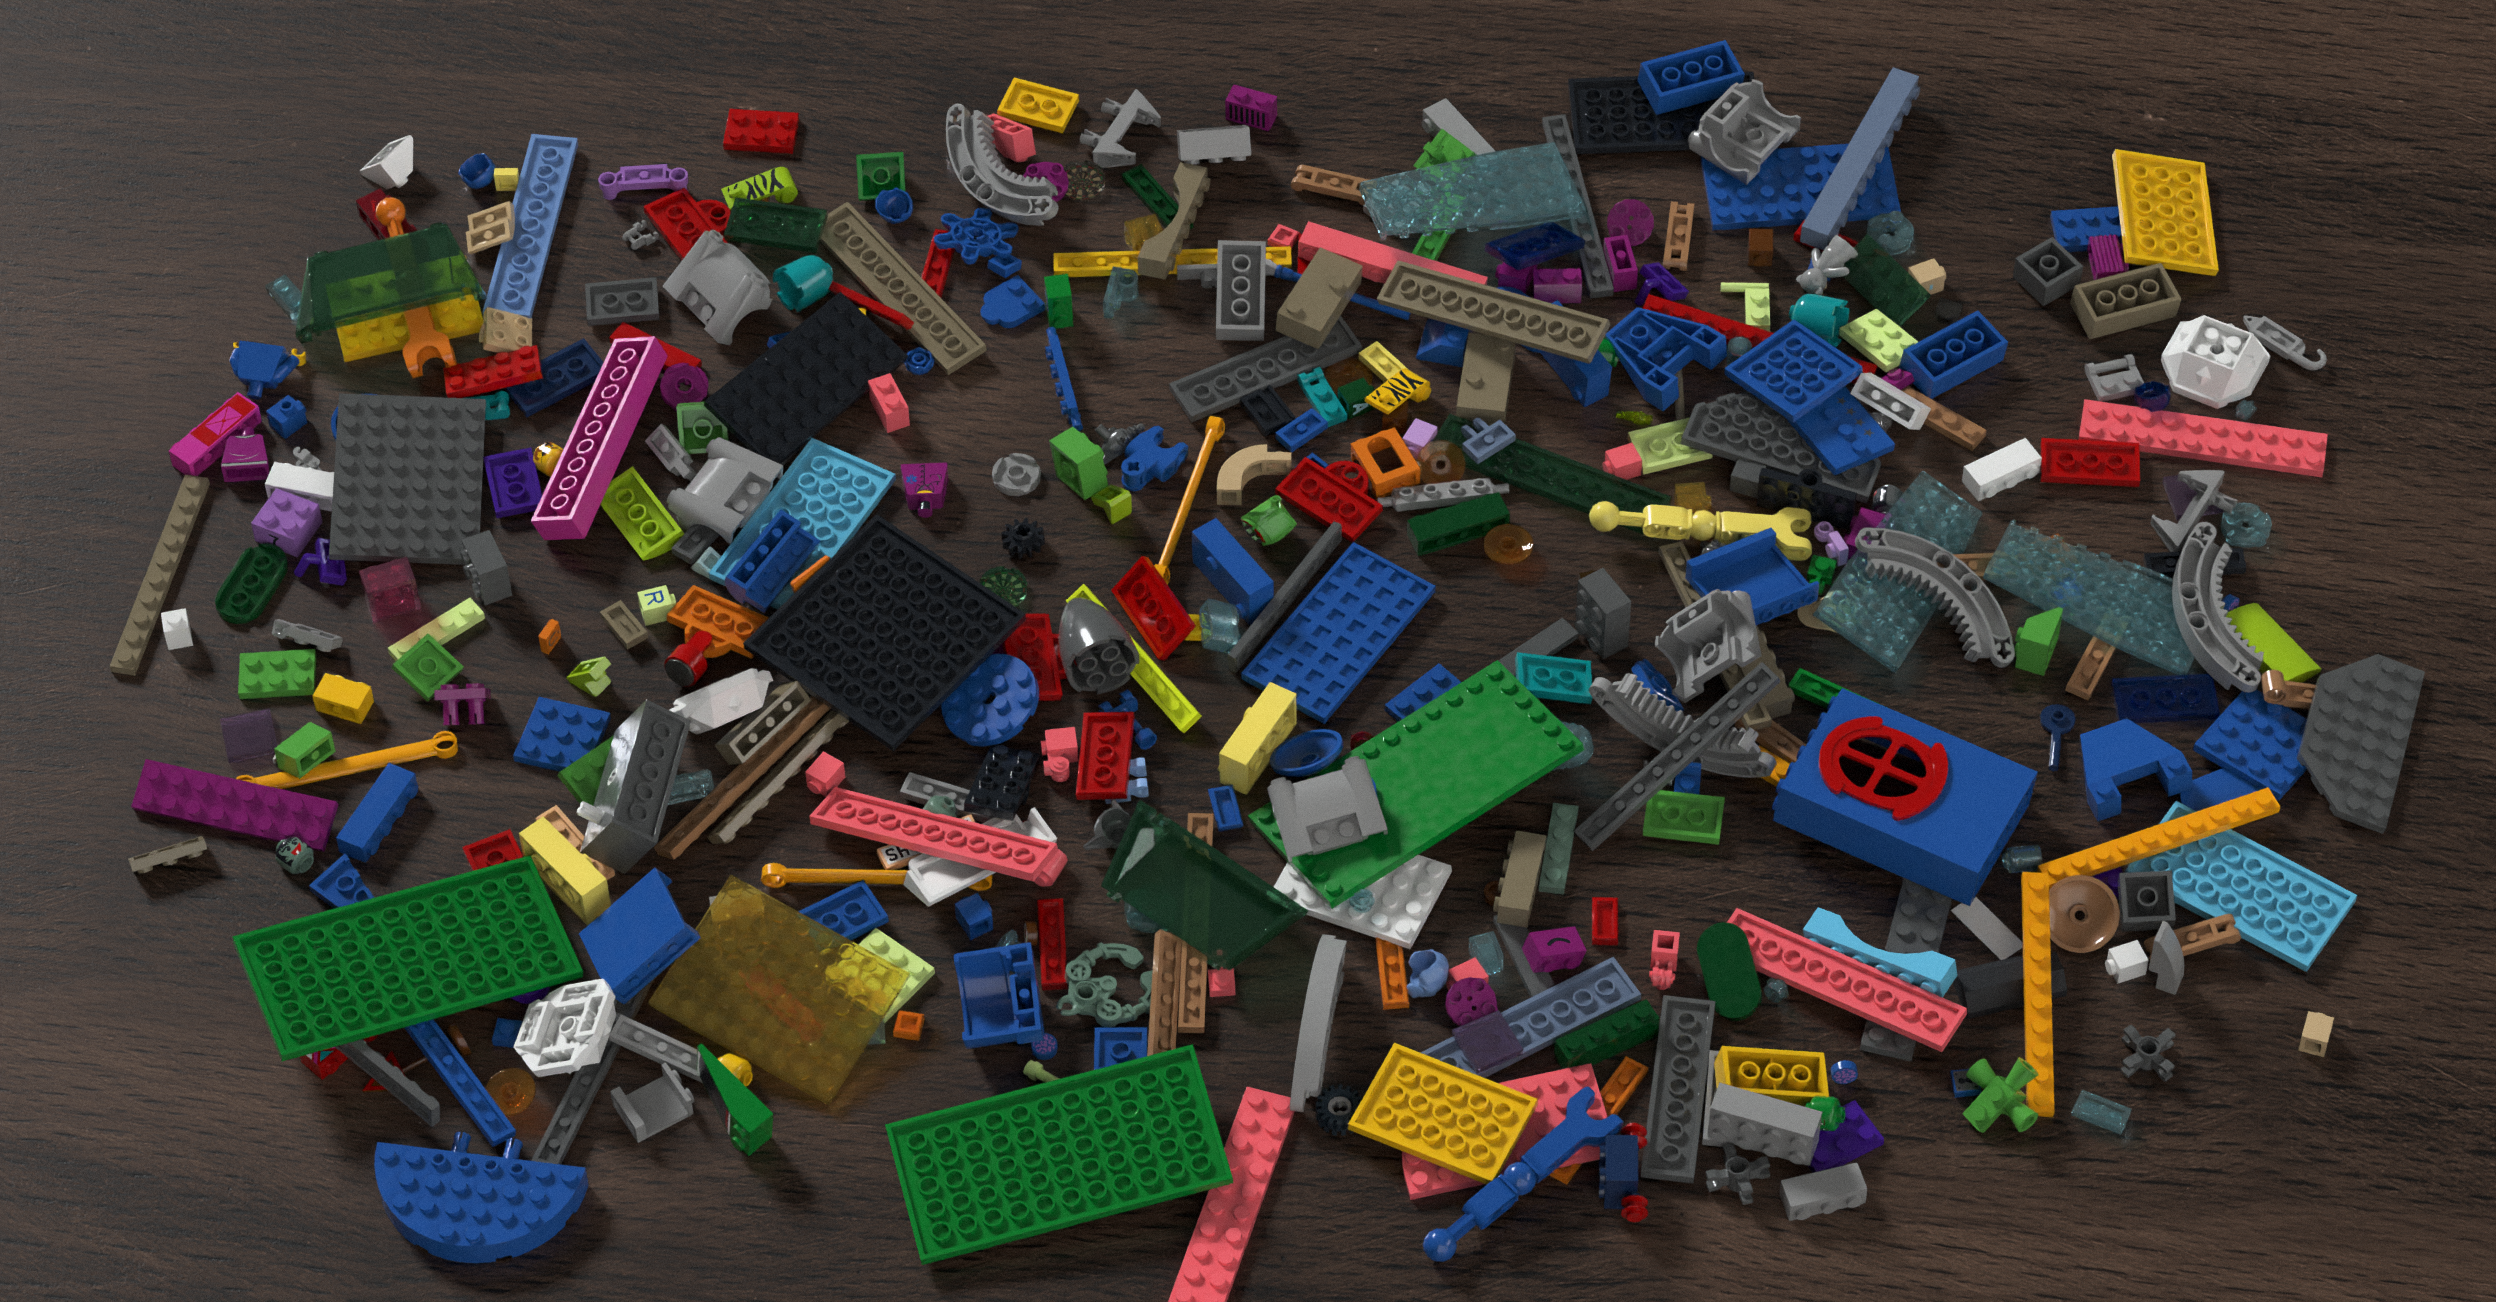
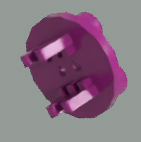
M1040 162L1030 164L1026 168V172L1023 175L1025 178L1029 176L1031 179L1037 177L1041 180L1042 177H1045L1056 186L1058 196H1052L1054 201L1058 202L1067 193L1069 180L1061 164Z
M1625 199L1616 203L1610 210L1607 217V228L1611 237L1628 235L1630 245L1636 246L1645 242L1651 236L1654 228V216L1651 209L1645 203L1636 199Z
M1469 977L1461 979L1453 984L1447 993L1445 1003L1447 1013L1453 1023L1461 1028L1469 1029L1494 1017L1497 1013L1495 993L1482 978Z

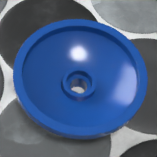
M1328 729L1312 730L1298 734L1284 741L1273 751L1270 756L1271 767L1276 773L1287 777H1306L1317 774L1338 758L1344 745L1342 737L1338 732Z

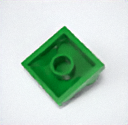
M903 152L856 155L859 201L876 200L882 190L888 191L899 188L906 192Z

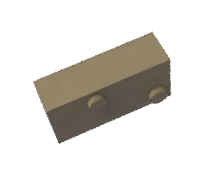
M1320 247L1278 311L1276 331L1319 349L1360 286L1363 265Z
M2162 263L2075 285L2070 305L2089 339L2176 317L2181 297Z
M1468 333L1456 407V425L1474 427L1473 420L1476 418H1480L1488 426L1498 420L1505 424L1516 357V343L1486 334Z

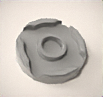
M1013 453L1009 454V457L998 459L993 466L992 479L994 486L1000 492L1009 496H1022L1032 492L1039 485L1041 470L1033 457L1026 454Z

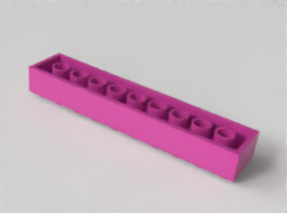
M655 336L614 339L531 519L532 524L544 540L584 539L668 357Z

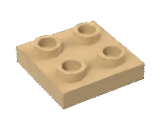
M487 307L484 311V322L480 329L479 342L483 343L484 350L496 353L510 352L524 346H532V318L529 319L522 315Z

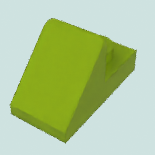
M1110 484L1091 496L1094 505L1104 508L1111 524L1132 513L1131 494L1128 490Z
M605 656L582 661L566 679L588 694L597 697L611 683L605 671L611 663Z

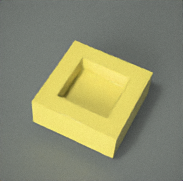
M494 168L496 191H516L519 181L518 168Z

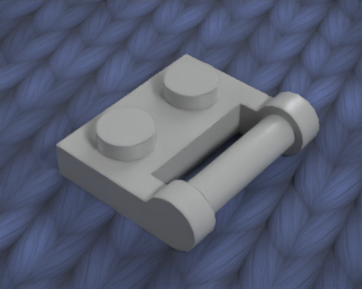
M2132 354L2124 355L2122 359L2100 364H2085L2086 376L2100 402L2145 392L2146 386L2135 365V359ZM2121 368H2126L2127 370L2098 377L2097 375L2099 373L2108 372Z

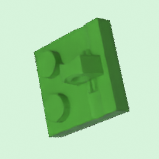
M1441 129L1431 143L1427 142L1423 148L1425 151L1413 166L1447 192H1450L1476 158L1477 154L1444 129Z
M428 633L392 665V669L427 702L435 696L434 690H441V685H447L464 668Z

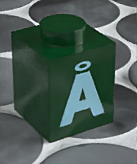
M1364 377L1338 387V400L1345 409L1348 419L1375 409V407L1365 402V398L1375 389L1372 385H1368Z

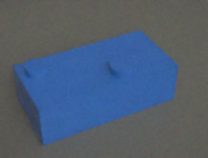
M1724 40L1642 62L1640 64L1638 83L1655 114L1658 115L1720 98L1736 82L1738 84L1743 83L1745 74L1728 43Z
M1558 300L1551 303L1562 306V304ZM1538 349L1570 389L1573 398L1576 401L1579 400L1583 407L1608 396L1612 366L1599 350L1595 353L1591 363L1588 364Z
M1977 310L1903 350L1899 369L1912 373L1914 378L1913 384L1925 396L1933 399L2003 361L2008 341Z
M1217 518L1192 531L1193 563L1233 606L1237 616L1240 619H1244L1249 625H1252L1274 597V581Z

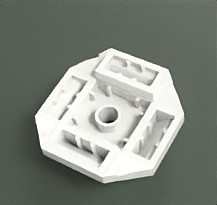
M2205 315L2191 321L2180 322L2161 357L2163 368L2170 380L2169 383L2174 393L2216 409L2251 395L2270 360L2269 353L2253 333L2239 329L2232 323L2226 324Z
M751 668L676 699L673 703L674 708L669 711L690 720L689 731L698 735L762 708L768 684L773 681V678L769 671L762 670L758 672L757 669Z
M604 979L563 985L550 992L544 999H538L529 1004L514 1048L537 1077L561 1073L571 1074L573 1071H578L581 1066L600 1063L616 1018L614 1006L616 996L610 985Z

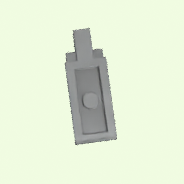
M660 424L645 442L669 472L677 477L682 475L683 478H687L691 482L697 475L690 466L693 462L690 458L691 456L665 425Z
M281 619L274 621L272 635L280 639L292 637L296 643L303 645L311 643L317 645L316 649L325 652H331L332 649L341 647L343 641L340 636Z

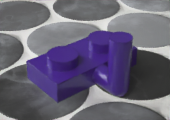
M1660 263L1645 264L1639 273L1646 280L1634 302L1639 306H1643L1652 288H1656L1663 298L1670 301L1685 299L1689 291Z
M318 538L315 542L316 554L305 553L294 570V574L297 577H302L310 563L317 564L320 582L344 585L347 580L344 560H329V539Z

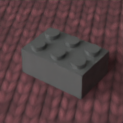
M1604 568L1578 580L1576 592L1577 607L1575 608V628L1577 632L1588 640L1591 649L1594 652H1598L1603 659L1628 647L1631 600Z

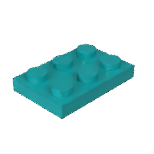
M1517 652L1515 657L1516 678L1536 698L1591 704L1593 699L1589 693V688L1592 685L1591 661Z

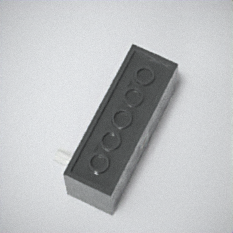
M646 700L615 730L594 805L592 806L582 801L576 812L577 815L589 820L580 853H585L588 857L625 874L657 844L690 727V720Z

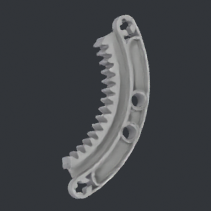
M962 104L952 105L947 112L946 143L953 169L967 191L989 210L1012 222L1042 226L1044 225L1043 220L1052 219L1058 212V204L1052 199V196H1058L1056 186L1045 177H1042L1041 180L1037 177L1031 179L1027 176L1025 178L1008 170L997 156L996 145L992 142L995 138L991 135L994 130L990 126L994 124V121L979 110H974V114L971 115L970 111Z
M2200 522L2188 536L2173 576L2172 601L2176 622L2189 650L2211 677L2227 690L2233 684L2241 691L2254 692L2261 680L2259 668L2264 659V652L2255 653L2256 646L2248 647V639L2240 640L2242 633H2235L2237 626L2230 625L2232 619L2226 617L2228 610L2223 609L2225 602L2221 601L2223 598V594H2220L2222 586H2220L2222 582L2221 577L2232 550L2226 543L2222 547L2213 543L2217 534L2216 528L2208 522ZM2207 533L2208 535H2205L2202 541H2200V534ZM2248 677L2252 679L2249 682L2245 680Z
M1867 527L1860 530L1855 538V545L1858 550L1867 553L1865 572L1870 579L1873 578L1875 573H1877L1880 580H1882L1884 575H1887L1890 582L1894 577H1897L1898 584L1905 580L1906 587L1909 588L1914 584L1916 592L1921 589L1924 590V597L1932 595L1931 603L1939 601L1938 609L1946 608L1947 610L1944 616L1953 617L1950 624H1958L1955 632L1962 633L1959 641L1965 642L1962 650L1967 651L1964 659L1976 662L1978 658H1990L1995 666L2001 668L2011 663L2015 656V650L2007 620L1989 588L1964 562L1937 544L1909 533L1885 528ZM1864 536H1867L1868 540H1873L1870 545L1863 540ZM1936 562L1942 563L1945 568L1939 567ZM1964 585L1969 586L1972 591L1965 589ZM2001 647L2003 654L2007 655L2005 659H2002L2001 655H1997Z
M1627 673L1622 681L1613 682V684L1605 678H1595L1589 688V693L1594 700L1626 730L1660 752L1666 749L1696 722L1690 714L1684 716L1682 710L1676 712L1673 705L1666 706L1665 700L1659 701L1657 694H1650V688H1643L1642 685L1644 683L1636 681L1637 675ZM1732 727L1731 730L1728 729L1692 761L1701 763V769L1729 776L1753 778L1770 776L1777 764L1772 755L1760 751L1761 749L1755 743L1759 734L1751 727H1748L1747 730L1740 727L1739 731L1735 727Z
M1322 935L1310 974L1297 1046L1290 1111L1304 1112L1306 1098L1310 1096L1318 1097L1319 1094H1322L1331 1025L1344 978L1342 968L1345 961L1347 943L1345 940H1337L1336 936Z

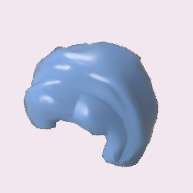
M1432 949L1416 951L1411 955L1408 963L1413 973L1410 977V983L1407 985L1409 995L1412 998L1436 995L1445 985L1449 976L1447 958Z

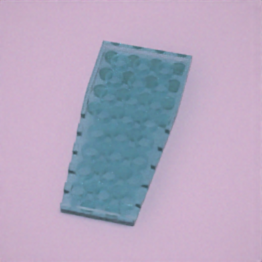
M1555 142L1489 152L1361 182L1359 188L1381 240H1386V237L1390 235H1400V239L1409 238V234L1421 232L1423 236H1432V231L1445 230L1446 234H1454L1456 229L1467 228L1468 232H1475L1479 230V227L1489 226L1490 230L1517 228L1585 217L1586 208Z
M1922 471L1876 528L1909 533L1935 543L1952 554H1962L1976 528L1978 519L1982 516V512ZM1867 538L1865 541L1870 545L1873 540H1868ZM1857 550L1844 566L1813 616L1895 673L1929 622L1938 602L1931 603L1932 595L1924 597L1923 589L1916 592L1914 584L1909 588L1906 587L1905 580L1898 584L1897 577H1894L1890 582L1887 575H1884L1882 580H1880L1877 573H1875L1873 578L1870 579L1865 572L1867 553Z
M2011 520L1985 570L1984 579L2045 611L2057 607L2063 608L2062 620L2122 651L2186 678L2195 657L2185 643L2176 622L2172 601V578L2123 560V563L2110 559L2111 555L2100 552L2099 555L2086 550L2087 546L2078 543L2076 547L2062 542L2063 537L2054 535V538L2040 534V529L2031 526L2029 530L2015 525L2016 520Z

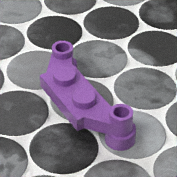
M667 164L620 167V171L616 174L612 172L602 173L598 181L603 197L607 200H612L616 198L618 192L624 190L670 188L676 192L684 187L687 190L689 179L688 172L684 168H674L671 170Z

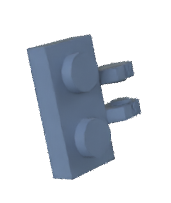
M1480 418L1474 419L1473 425L1478 434L1468 425L1461 428L1463 436L1467 439V441L1462 443V450L1477 464L1514 442L1516 436L1501 420L1488 426Z

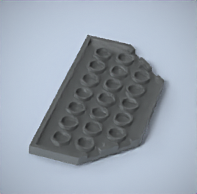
M1747 390L1737 395L1730 393L1717 397L1716 401L1708 404L1705 402L1695 404L1680 443L1735 462L1740 458L1766 465V469L1796 477L1805 469H1815L1822 475V484L1856 492V500L1867 503L1882 464L1877 457L1834 476L1783 415Z
M2377 654L2321 674L2318 678L2297 759L2302 766H2306L2312 776L2310 779L2320 795H2325L2334 816L2381 834L2385 831L2425 674L2424 671Z

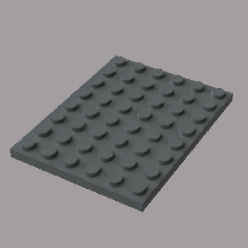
M339 393L329 560L465 565L460 555V551L463 550L462 540L480 533L486 399Z

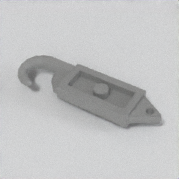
M2265 316L2262 318L2243 317L2249 332L2253 333L2261 344L2286 360L2290 359L2308 370H2318L2325 366L2327 356L2321 349L2317 350L2321 359L2318 362H2312L2303 357L2305 344L2296 335Z

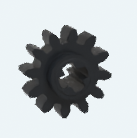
M1024 518L1022 523L1014 519V526L1010 524L1005 525L1006 531L1001 532L1003 549H1009L1010 556L1018 553L1019 559L1023 557V554H1027L1028 557L1032 558V551L1041 552V546L1045 545L1043 527H1038L1037 521L1029 524L1028 518Z

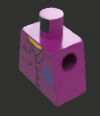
M947 462L901 464L902 484L908 508L910 510H918L920 517H930L933 514V509H941L944 505L949 481Z

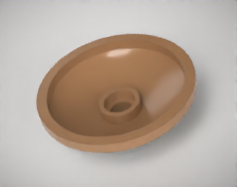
M2075 875L2060 880L2049 890L2050 939L2057 946L2074 953H2087L2101 948L2113 937L2119 924L2120 909L2114 893L2105 883L2091 876ZM2077 911H2082L2085 914L2083 920L2075 918Z

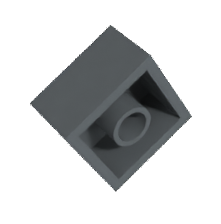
M2051 237L2015 258L2013 278L2038 302L2045 306L2074 289L2075 285L2081 283L2083 266Z
M490 530L463 539V550L460 551L461 558L465 564L463 570L467 580L472 579L473 581L471 585L476 598L481 597L484 605H488L512 596L507 564Z
M2172 871L2119 873L2118 893L2121 931L2159 930L2162 921L2168 922L2170 927L2174 929L2176 916Z

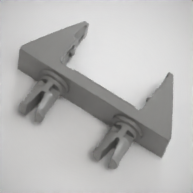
M1135 89L1128 101L1123 105L1109 98H1106V103H1102L1101 112L1117 116L1103 136L1084 129V134L1081 133L1080 143L1095 147L1093 151L1094 168L1119 167L1136 163V153L1125 150L1123 146L1117 144L1133 121L1145 125L1152 124L1158 126V128L1161 127V116L1137 89Z
M2192 470L2179 472L2177 481L2187 484L2189 488L2198 494L2194 496L2178 524L2169 520H2161L2155 517V515H2152L2150 523L2170 552L2182 550L2188 536L2211 504L2229 514L2232 513L2238 500L2219 492L2223 482L2224 471ZM2200 534L2199 540L2202 541L2207 534Z

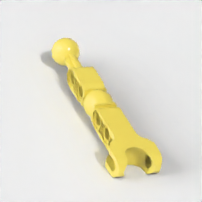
M1602 501L1595 504L1589 513L1591 525L1601 532L1611 531L1617 525L1643 527L1644 535L1652 538L1689 540L1691 535L1699 541H1707L1713 538V540H1718L1727 545L1772 528L1776 532L1775 545L1788 560L1803 561L1807 560L1812 554L1811 542L1807 538L1794 534L1795 532H1805L1812 523L1810 512L1800 508L1786 507L1775 515L1730 511L1720 513L1716 511L1714 516L1706 510L1696 511L1692 514V509L1687 510L1683 507L1648 505L1643 509V513L1619 511L1618 507L1611 502Z

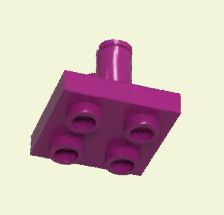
M449 684L441 685V690H434L435 700L443 703V726L451 725V721L452 725H459L458 702L460 700L468 702L469 725L476 724V714L477 724H485L483 701L491 699V690L484 688V684H466V689H459V685Z

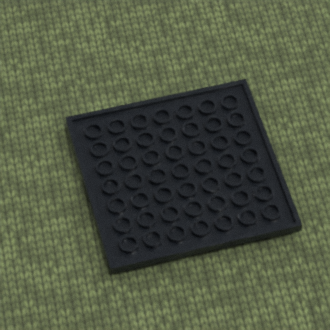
M875 515L743 644L745 650L790 681H798L806 692L894 751L1026 621V614L879 515Z

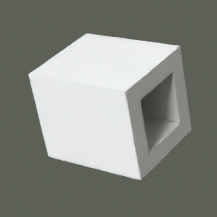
M186 608L161 613L168 650L193 646Z
M2138 940L2109 949L2105 967L2108 974L2113 975L2118 984L2146 975L2149 960Z

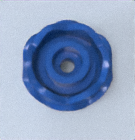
M918 347L907 353L908 359L904 362L906 369L910 373L923 375L932 369L934 358L930 351Z

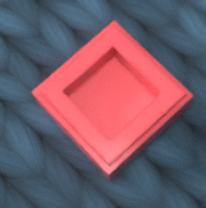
M1278 224L1268 239V245L1271 247L1291 246L1292 249L1298 241V234L1300 232Z

